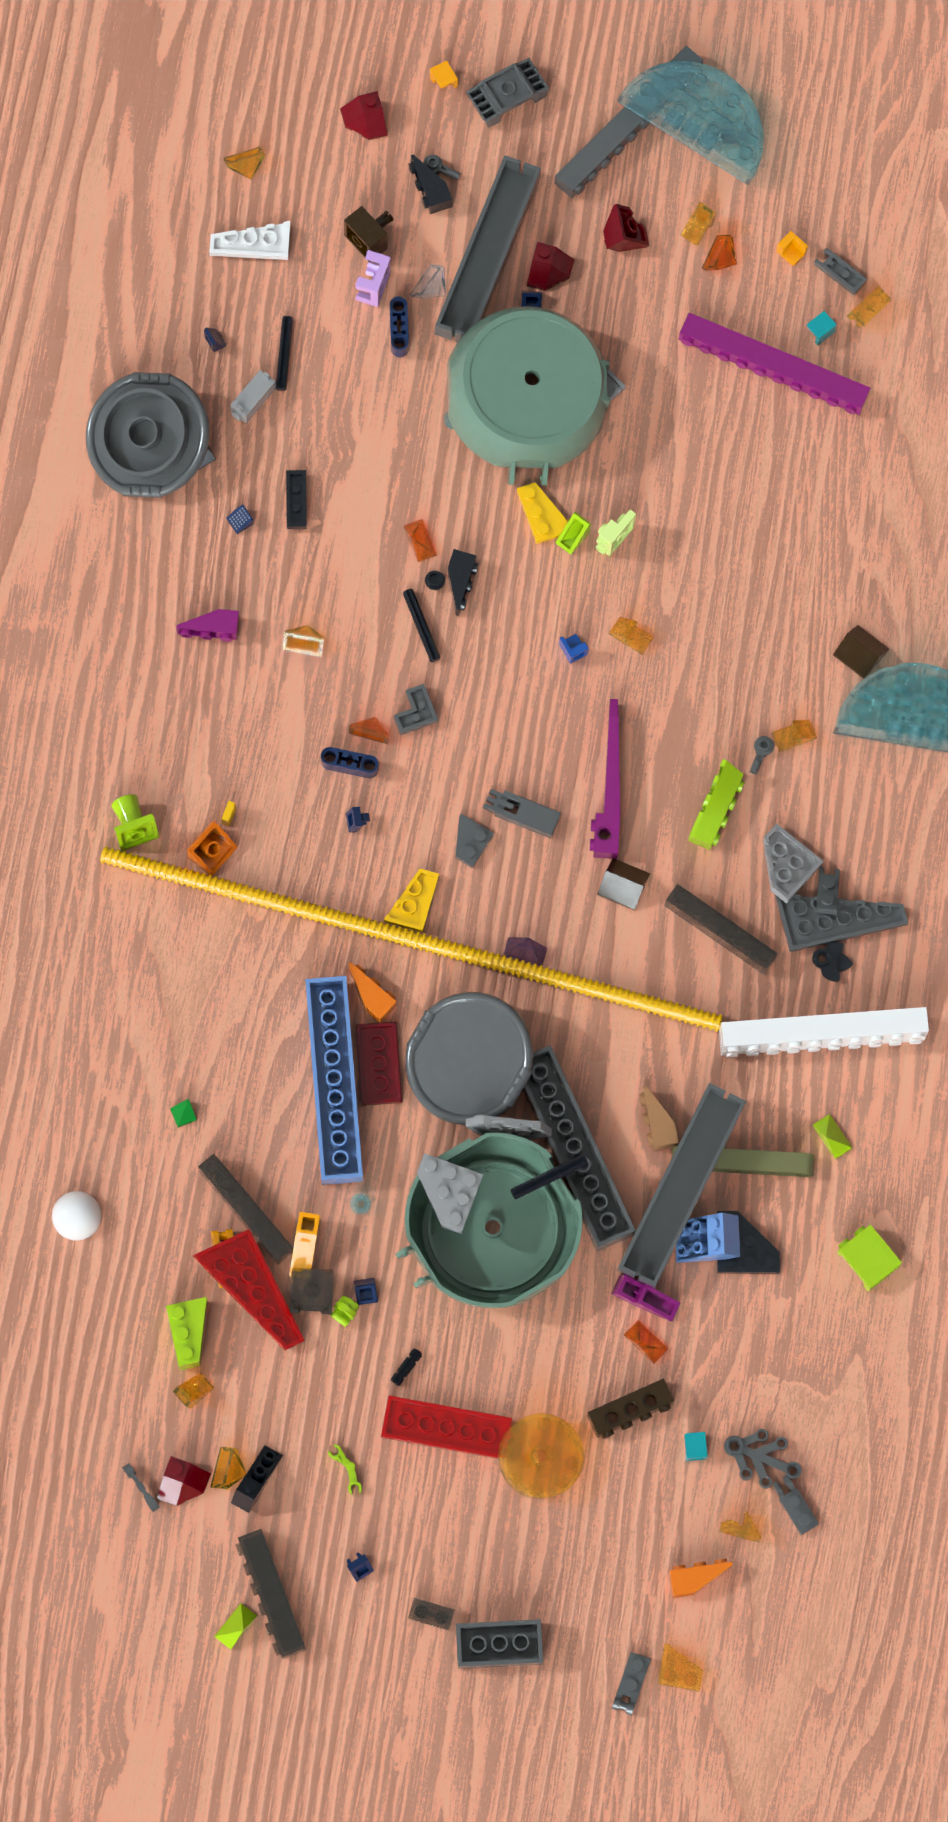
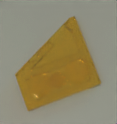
M664 1643L657 1684L700 1692L703 1670L673 1649L671 1645Z

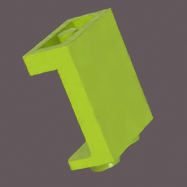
M871 1224L866 1228L864 1225L854 1233L856 1236L853 1239L849 1240L847 1238L838 1245L840 1249L837 1252L864 1282L863 1286L868 1292L902 1264Z

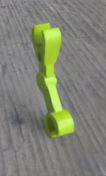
M334 1444L339 1453L332 1455L328 1451L329 1457L341 1463L348 1471L350 1480L348 1486L349 1493L352 1495L351 1487L353 1485H357L359 1493H361L362 1486L357 1482L355 1464L346 1458L340 1446Z

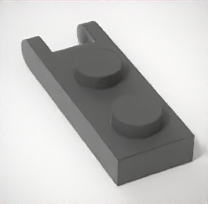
M826 248L823 252L828 258L823 263L816 259L813 262L814 265L851 294L855 295L866 283L867 278Z
M819 867L816 913L836 915L840 869H835L834 875L823 874L824 867Z

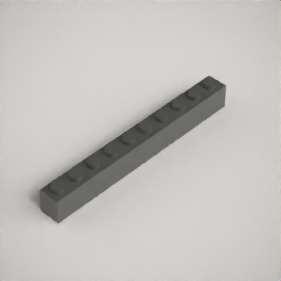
M686 45L555 175L554 184L570 198H573L576 194H581L585 189V185L589 181H594L599 174L598 172L602 168H607L612 161L611 159L615 155H620L628 142H633L638 136V132L641 129H646L651 123V119L654 116H659L664 110V106L667 103H672L677 97V93L680 90H685L693 77L696 78L703 71V59Z

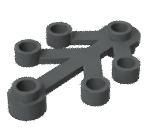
M759 1429L755 1434L745 1438L730 1436L724 1443V1449L729 1456L735 1457L740 1469L739 1476L742 1480L748 1481L752 1477V1470L747 1467L743 1455L751 1458L760 1479L759 1486L763 1489H768L772 1484V1480L767 1476L762 1463L785 1472V1475L790 1479H797L801 1475L802 1468L799 1463L790 1462L787 1464L765 1455L775 1450H784L788 1445L784 1437H779L775 1442L754 1450L747 1446L756 1441L765 1442L768 1438V1432L765 1429ZM763 1432L765 1433L766 1437L764 1439H760L758 1437V1433ZM779 1440L784 1441L785 1446L779 1447L777 1445V1442ZM732 1443H736L738 1445L737 1450L731 1449ZM790 1468L796 1469L795 1475L789 1473ZM744 1470L749 1471L750 1476L745 1478L743 1477L742 1472ZM762 1479H768L769 1485L764 1486L761 1482Z

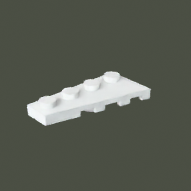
M285 221L283 224L274 225L273 223L260 228L250 227L242 231L233 230L211 234L210 256L288 260L291 223L290 221Z

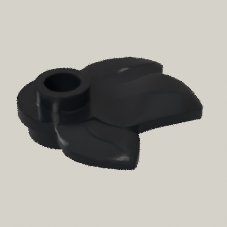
M831 942L824 949L816 950L812 956V962L817 968L821 969L822 976L832 982H838L840 979L839 972L845 971L853 965L851 960L842 954L844 944L840 942ZM823 956L826 961L820 962L818 958Z

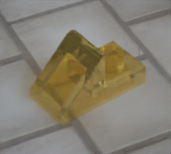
M699 202L680 235L694 245H699L707 229L713 226L717 212L704 203Z
M619 617L609 632V635L643 655L653 640V636L637 627V621Z
M794 720L790 726L772 732L779 752L817 739L810 720Z
M199 1373L177 1386L173 1392L190 1409L209 1394L214 1387L202 1373Z
M745 1511L741 1526H738L736 1521L726 1519V1522L721 1521L718 1531L757 1543L760 1542L762 1537L747 1511Z

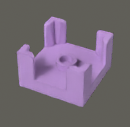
M368 250L366 260L380 265L368 262L366 274L373 276V278L369 280L358 277L355 288L361 291L356 295V300L378 307L391 273V257Z

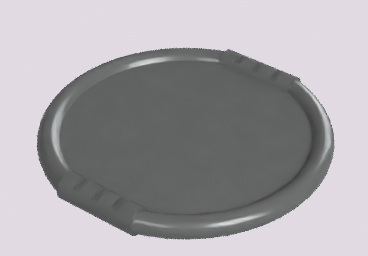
M133 372L115 381L95 402L86 427V449L95 472L111 489L128 497L162 498L180 489L199 470L206 456L210 438L209 420L201 399L187 383L171 373Z
M464 992L438 1001L424 1012L406 1044V1072L414 1095L431 1114L453 1124L466 1125V1119L473 1118L478 1114L494 1117L502 1115L514 1106L532 1074L533 1047L524 1021L509 1004L486 993Z

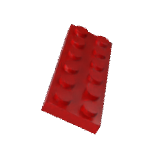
M388 1395L381 1438L505 1460L512 1418Z

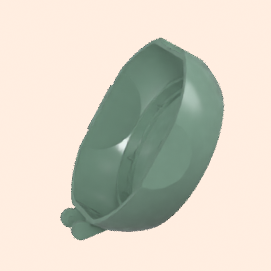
M530 306L513 307L497 311L469 328L460 338L449 356L447 362L449 421L459 438L476 455L495 466L509 467V485H514V480L516 479L515 467L542 468L540 475L541 485L546 486L548 468H557L574 460L593 443L599 434L605 412L610 404V397H607V371L610 367V361L604 360L597 344L581 326L558 312ZM527 374H534L538 378V384L529 385L524 377Z
M485 1133L473 1141L469 1138L436 1157L483 1174L462 1234L441 1226L418 1175L416 1176L405 1208V1230L410 1246L401 1249L395 1254L399 1259L414 1253L427 1276L418 1278V1281L414 1283L415 1288L433 1283L441 1292L461 1303L480 1308H508L519 1305L552 1286L570 1266L581 1238L582 1208L579 1199L572 1195L562 1178L518 1199H514L511 1194L513 1187L555 1168L552 1155L540 1145L516 1135ZM489 1221L498 1222L500 1225L499 1232L496 1234L488 1233L485 1229L486 1223Z

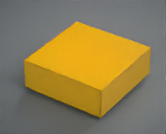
M228 801L221 819L222 825L228 827L231 825L236 812V804L234 802Z

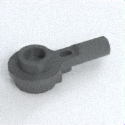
M429 155L424 159L423 163L437 175L443 173L456 180L459 179L461 173L444 166L439 156Z
M767 736L757 738L754 743L756 756L749 771L754 775H757L763 758L771 754L774 749L772 739Z

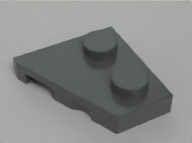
M460 814L455 858L473 869L493 838L494 833Z

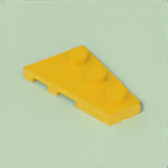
M537 483L517 488V494L536 544L559 537L568 521Z
M419 869L383 922L423 933L439 874Z

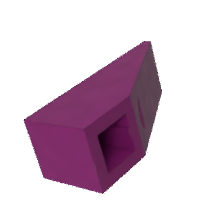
M224 609L212 611L178 624L176 626L177 634L184 638L200 636V638L205 640H211L212 638H220V640L226 642L237 640L239 611Z

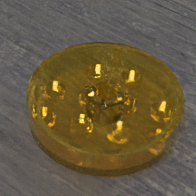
M538 1413L520 1419L506 1431L500 1443L498 1460L504 1479L516 1492L533 1499H548L567 1491L577 1481L584 1464V1449L578 1433L567 1421L552 1414ZM538 1451H542L545 1454V1461L538 1459Z

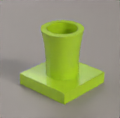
M124 795L112 803L111 808L121 825L114 827L121 852L159 838L153 814L142 816L137 795Z

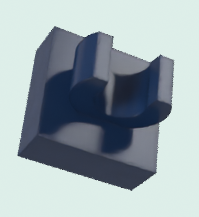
M352 807L346 812L349 833L357 832L363 825L367 824L366 822H370L369 813L361 814L360 807Z
M356 1553L358 1558L353 1562L347 1559L348 1565H346L356 1582L374 1571L365 1554L361 1555L360 1553Z

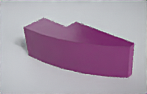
M627 1275L619 1276L611 1293L638 1308L668 1321H673L681 1304L651 1286L642 1284Z

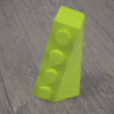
M725 759L720 764L719 773L713 780L711 791L705 798L702 806L703 809L702 811L700 810L688 839L689 842L711 850L713 845L717 846L721 837L718 832L721 827L725 828L729 819L726 816L728 810L734 809L737 799L734 797L737 792L741 793L745 784L742 781L744 774Z

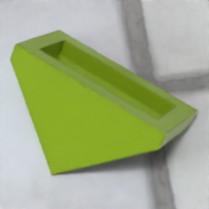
M574 512L557 539L556 544L570 555L573 554L589 535L591 523L577 512Z
M830 1114L812 1125L834 1159L852 1149V1146Z
M240 1603L214 1637L231 1650L256 1619L257 1615Z

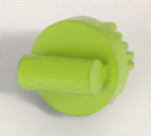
M342 1296L334 1305L335 1310L330 1316L346 1327L350 1320H353L357 1315L356 1312L359 1309V1305L351 1298Z

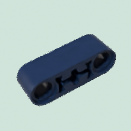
M399 296L394 297L390 301L391 352L396 357L405 356L409 350L407 301ZM401 306L403 310L396 311L394 307ZM397 320H401V333L397 334ZM403 343L405 346L398 348L395 344Z
M327 747L321 752V764L326 770L364 778H374L378 774L379 763L377 758L372 755ZM332 755L336 759L333 762H327L325 757ZM349 760H352L353 763H351V765L348 766L347 763L349 762ZM371 763L375 768L373 770H366L364 766Z

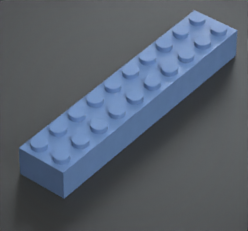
M346 976L305 979L322 1185L363 1182Z

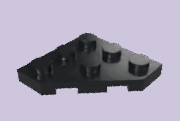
M738 1211L716 1212V1214L728 1213L738 1215L740 1257L717 1260V1273H780V1252Z

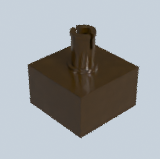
M361 206L344 219V236L365 259L368 250L382 254L388 249V233L383 228L394 219L388 211H384L383 214L374 219Z

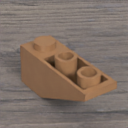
M643 1087L642 1094H639L641 1106H645L646 1113L643 1114L645 1126H649L650 1131L647 1134L648 1145H652L653 1151L678 1146L679 1141L675 1122L649 1088Z

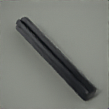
M291 316L282 317L276 390L285 391L287 388L293 324Z
M413 589L405 590L403 596L430 662H436L440 660V654Z
M581 1154L513 1187L511 1194L514 1199L529 1194L586 1166L588 1163L587 1159Z

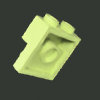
M629 510L627 514L623 513L618 518L617 523L612 519L608 524L604 523L598 531L599 536L596 540L598 543L595 547L596 550L610 557L634 529L636 513Z

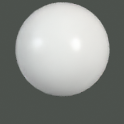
M73 1191L61 1196L55 1203L52 1211V1222L55 1229L61 1236L70 1240H83L93 1235L99 1228L102 1218L101 1208L96 1199L88 1193Z

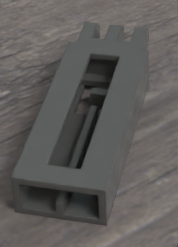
M490 789L489 794L496 798L487 797L486 802L493 805L484 804L483 809L494 813L495 817L551 839L559 821L560 812L505 790L504 793H500ZM514 806L519 808L516 815L504 810L505 807L513 810Z

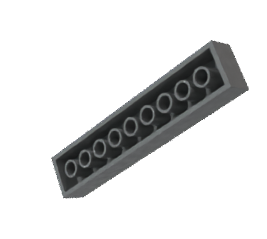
M551 1045L533 1052L532 1074L525 1084L523 1091L536 1120L542 1121L545 1125L552 1128V1136L545 1137L557 1166L581 1154L587 1159L588 1163L586 1166L563 1176V1179L569 1191L581 1203L582 1221L598 1252L634 1236L636 1230Z

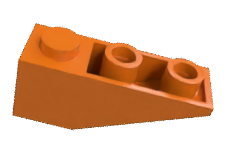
M350 962L348 964L349 971L364 1010L378 1023H382L397 1006L396 997L389 990L385 992L380 988L381 984L375 978L366 976L364 974L365 970L360 965H354Z
M727 1559L715 1560V1564L706 1565V1562L694 1563V1567L686 1568L685 1565L673 1566V1570L669 1571L672 1598L694 1595L731 1568L733 1562H727Z

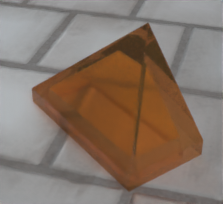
M731 235L716 236L702 266L703 270H720L737 264L734 241Z
M422 519L404 525L405 532L418 562L437 556Z
M376 717L352 723L349 726V734L384 744L389 742V734Z
M639 1320L624 1334L653 1364L668 1350Z

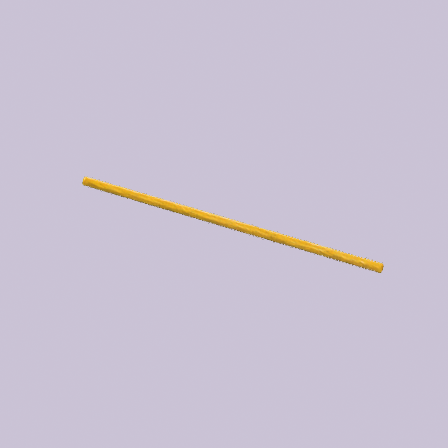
M105 846L102 850L100 861L102 864L106 862L109 866L113 864V867L119 866L120 869L124 867L125 870L131 869V872L137 871L138 874L142 872L145 876L149 874L150 877L156 876V879L162 878L164 881L168 879V882L174 881L175 884L179 882L182 886L186 884V887L192 886L193 889L197 887L200 891L204 889L205 892L211 891V894L217 893L218 896L222 894L223 897L229 896V899L235 898L237 901L241 899V902L247 901L248 904L252 902L255 906L259 904L260 907L266 906V909L272 908L273 911L277 909L278 912L284 911V914L290 913L292 916L295 914L296 917L303 916V919L309 918L310 921L314 919L315 922L321 921V924L327 923L328 926L332 924L335 928L339 926V929L345 928L346 931L350 929L352 932L358 931V934L364 933L365 936L369 934L372 938L376 936V939L382 938L383 941L387 939L390 943L394 941L395 944L401 943V946L405 944L408 948L410 946L413 949L419 948V951L425 950L427 953L431 951V954L438 953V956L442 954L445 958L449 956L450 959L456 958V961L460 959L463 963L467 961L468 964L474 963V966L481 965V968L485 966L487 969L493 968V971L499 970L500 973L504 971L507 975L511 973V976L518 975V978L522 976L525 980L527 978L530 981L536 980V983H539V981L544 985L548 983V986L555 985V988L561 987L562 990L566 988L567 991L573 990V993L577 991L580 995L584 993L587 997L588 995H591V998L598 997V1000L601 998L604 1001L610 1000V1003L616 1002L617 1005L621 1003L624 1007L628 1005V1008L635 1007V1010L639 1008L642 1012L646 1010L647 1013L653 1012V1015L657 1013L660 1017L662 1015L666 1016L665 1018L672 1017V1020L678 1019L679 1022L683 1020L684 1023L690 1022V1025L694 1023L697 1024V1027L701 1025L704 1029L706 1027L709 1030L715 1029V1032H718L721 1026L722 1014L718 1016L715 1012L713 1014L710 1011L703 1012L704 1009L697 1010V1007L693 1009L691 1006L685 1007V1004L679 1005L678 1002L674 1004L671 1000L670 1002H667V999L660 1000V997L656 999L653 995L651 997L648 994L642 995V992L638 994L634 990L633 992H630V989L623 990V987L619 989L616 985L612 987L611 984L605 985V982L601 984L598 980L592 981L593 979L591 978L587 980L586 977L580 978V975L576 977L574 974L568 975V972L562 973L561 970L557 972L554 968L552 970L549 967L543 968V965L539 967L536 963L534 965L531 962L525 963V960L519 961L517 958L513 960V957L506 958V955L502 957L499 953L495 955L494 952L488 953V950L482 951L481 948L477 950L474 946L470 948L469 945L463 946V943H460V945L457 942L451 943V940L445 941L444 938L440 940L437 936L433 938V935L426 936V933L422 935L419 931L415 933L414 930L408 931V928H405V930L400 926L396 928V925L390 926L389 923L384 924L382 921L378 923L377 920L371 921V918L367 920L364 916L360 918L359 915L353 916V913L347 914L346 911L342 913L341 910L334 911V908L328 909L327 906L323 908L322 905L316 906V903L310 904L309 901L305 903L304 900L298 901V898L292 899L291 896L287 898L286 895L273 894V891L269 893L267 890L261 891V888L255 889L254 886L250 888L247 884L243 886V883L237 884L236 881L232 883L229 879L227 881L224 878L218 879V876L214 878L210 874L209 876H206V873L200 874L199 871L195 873L192 869L188 871V868L182 869L181 866L177 868L174 864L172 866L169 863L163 864V861L159 863L156 859L152 861L151 858L145 859V856L139 857L137 854L133 856V853L127 854L126 851L122 853L121 850L115 851V848L109 849L108 846Z

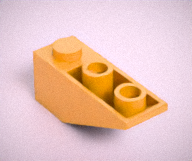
M299 1212L289 1277L310 1280L321 1220L320 1215Z

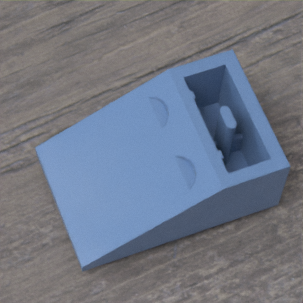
M718 1213L688 1219L676 1244V1263L740 1257L738 1215Z

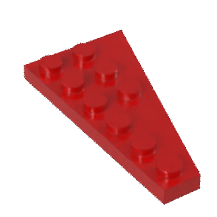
M250 1229L193 1255L208 1273L285 1351L305 1341Z

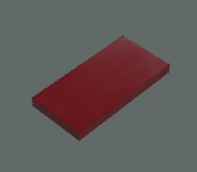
M397 1022L356 1024L361 1106L402 1103Z

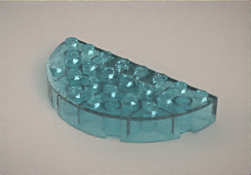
M666 62L651 67L639 74L620 94L617 100L619 103L749 185L759 167L763 153L762 122L749 94L728 74L699 62Z
M902 663L875 671L851 690L840 708L833 734L948 752V670L924 663Z

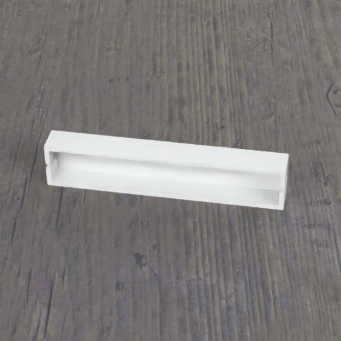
M926 1007L721 1022L719 1040L721 1056L726 1055V1058L738 1057V1054H746L752 1057L767 1052V1055L779 1054V1051H787V1053L792 1054L804 1049H808V1052L820 1051V1048L839 1050L840 1047L848 1046L849 1049H857L861 1045L879 1047L884 1043H889L890 1046L901 1045V1042L920 1044L925 1040L929 1027Z

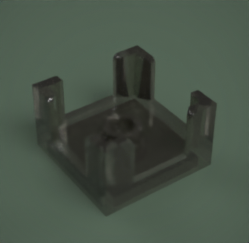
M292 1268L290 1313L319 1311L321 1314H332L334 1270Z

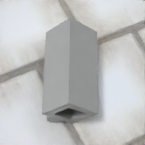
M259 370L230 405L232 416L238 421L243 420L247 423L276 389V381L268 373Z

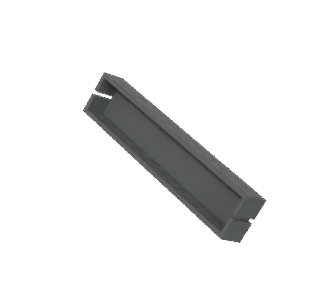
M504 155L436 322L435 335L452 340L454 337L455 342L458 343L469 328L484 318L541 177L540 167L525 162L522 174L520 173L521 161Z
M711 1083L708 1084L617 1271L633 1279L635 1275L638 1276L637 1281L647 1284L652 1288H655L746 1103L745 1100L729 1093L727 1099L723 1098L726 1091Z

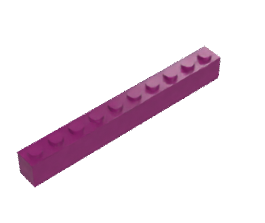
M688 313L679 333V340L686 346H694L703 353L714 354L722 361H731L739 368L750 369L758 376H767L775 383H784L795 391L808 393L814 399L820 398L831 406L844 408L850 414L856 413L860 415L870 392V387L692 313Z

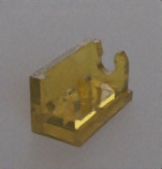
M878 286L846 317L849 320L855 319L857 322L856 326L860 328L862 325L865 326L892 299Z

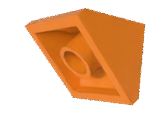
M213 820L187 849V856L204 872L213 876L238 846Z

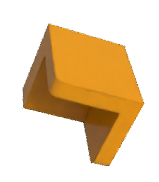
M447 60L430 68V79L433 83L437 82L441 89L452 84L453 88L458 87V78Z
M790 231L778 243L776 252L794 266L807 254L808 245Z

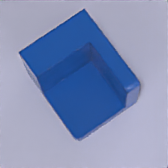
M577 634L567 639L563 636L559 638V645L570 664L588 655L589 648L585 642L582 643Z

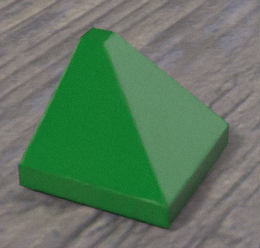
M189 1099L170 1108L178 1128L197 1120Z

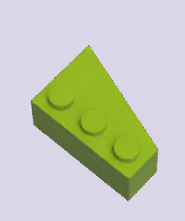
M207 1297L166 1305L179 1370L200 1366L208 1304Z

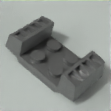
M527 58L482 80L478 85L466 91L489 128L500 123V116L526 101L532 99L536 103L545 98L549 87L531 59Z

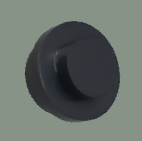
M431 571L425 577V584L431 590H439L445 584V577L439 571Z

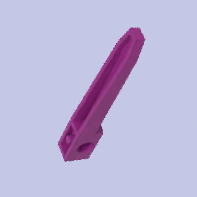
M610 699L604 813H596L595 819H591V831L594 832V839H590V851H593L594 858L617 859L620 830L618 699ZM606 832L610 835V838L602 839L599 834Z

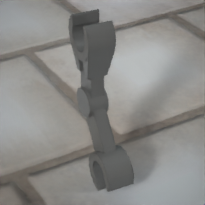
M130 1463L122 1467L129 1479L132 1478L139 1491L143 1493V1497L153 1512L159 1509L160 1506L147 1493L145 1486L136 1477L137 1473Z

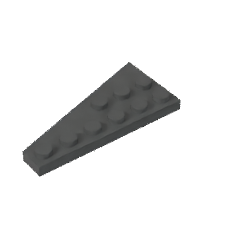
M774 895L789 952L908 925L903 904L874 903L863 900L850 901L838 898L837 914L831 915L816 913V896L804 897L794 895L786 904L778 896Z

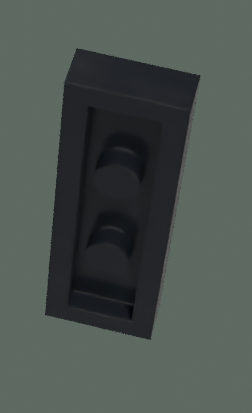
M286 470L287 529H307L306 470Z

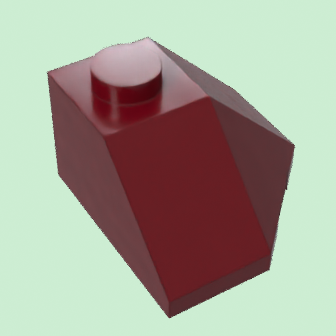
M378 91L359 95L340 108L345 128L358 132L368 140L388 136Z
M620 204L613 205L603 230L607 249L623 252L649 247L646 228L641 222L637 223L633 218L634 212L630 207Z
M537 242L527 286L547 291L553 285L568 280L575 259L555 246Z
M171 1456L162 1478L157 1499L178 1506L187 1500L204 1494L211 1473L189 1462Z

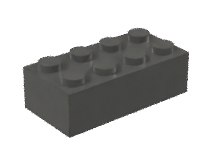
M541 1619L456 1624L458 1669L543 1665Z

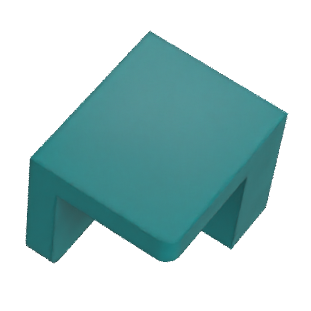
M825 311L807 323V328L816 337L815 343L817 346L835 333L837 324Z
M705 1432L686 1433L684 1435L685 1461L706 1460L708 1455Z

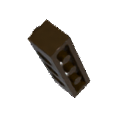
M663 1378L587 1412V1417L596 1437L602 1436L605 1439L614 1435V1430L628 1429L633 1426L632 1422L640 1419L643 1422L652 1418V1413L657 1411L664 1413L670 1410V1405H673L674 1399ZM653 1397L656 1400V1405L652 1407L647 1406L645 1398ZM633 1405L636 1407L637 1413L629 1415L625 1408ZM609 1414H615L618 1417V1421L612 1424L607 1421L606 1417Z

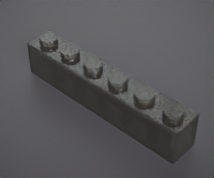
M679 884L675 886L667 897L665 907L763 975L766 974L776 960L777 952Z
M215 1154L198 1166L201 1175L243 1225L250 1229L254 1238L277 1265L293 1253L292 1245Z
M262 1529L238 1537L239 1543L235 1545L239 1556L244 1555L246 1563L243 1564L246 1575L252 1576L254 1583H251L250 1586L254 1596L259 1595L261 1603L258 1604L261 1615H266L268 1623L265 1626L269 1636L273 1635L276 1643L272 1644L276 1656L281 1655L282 1659L306 1651Z

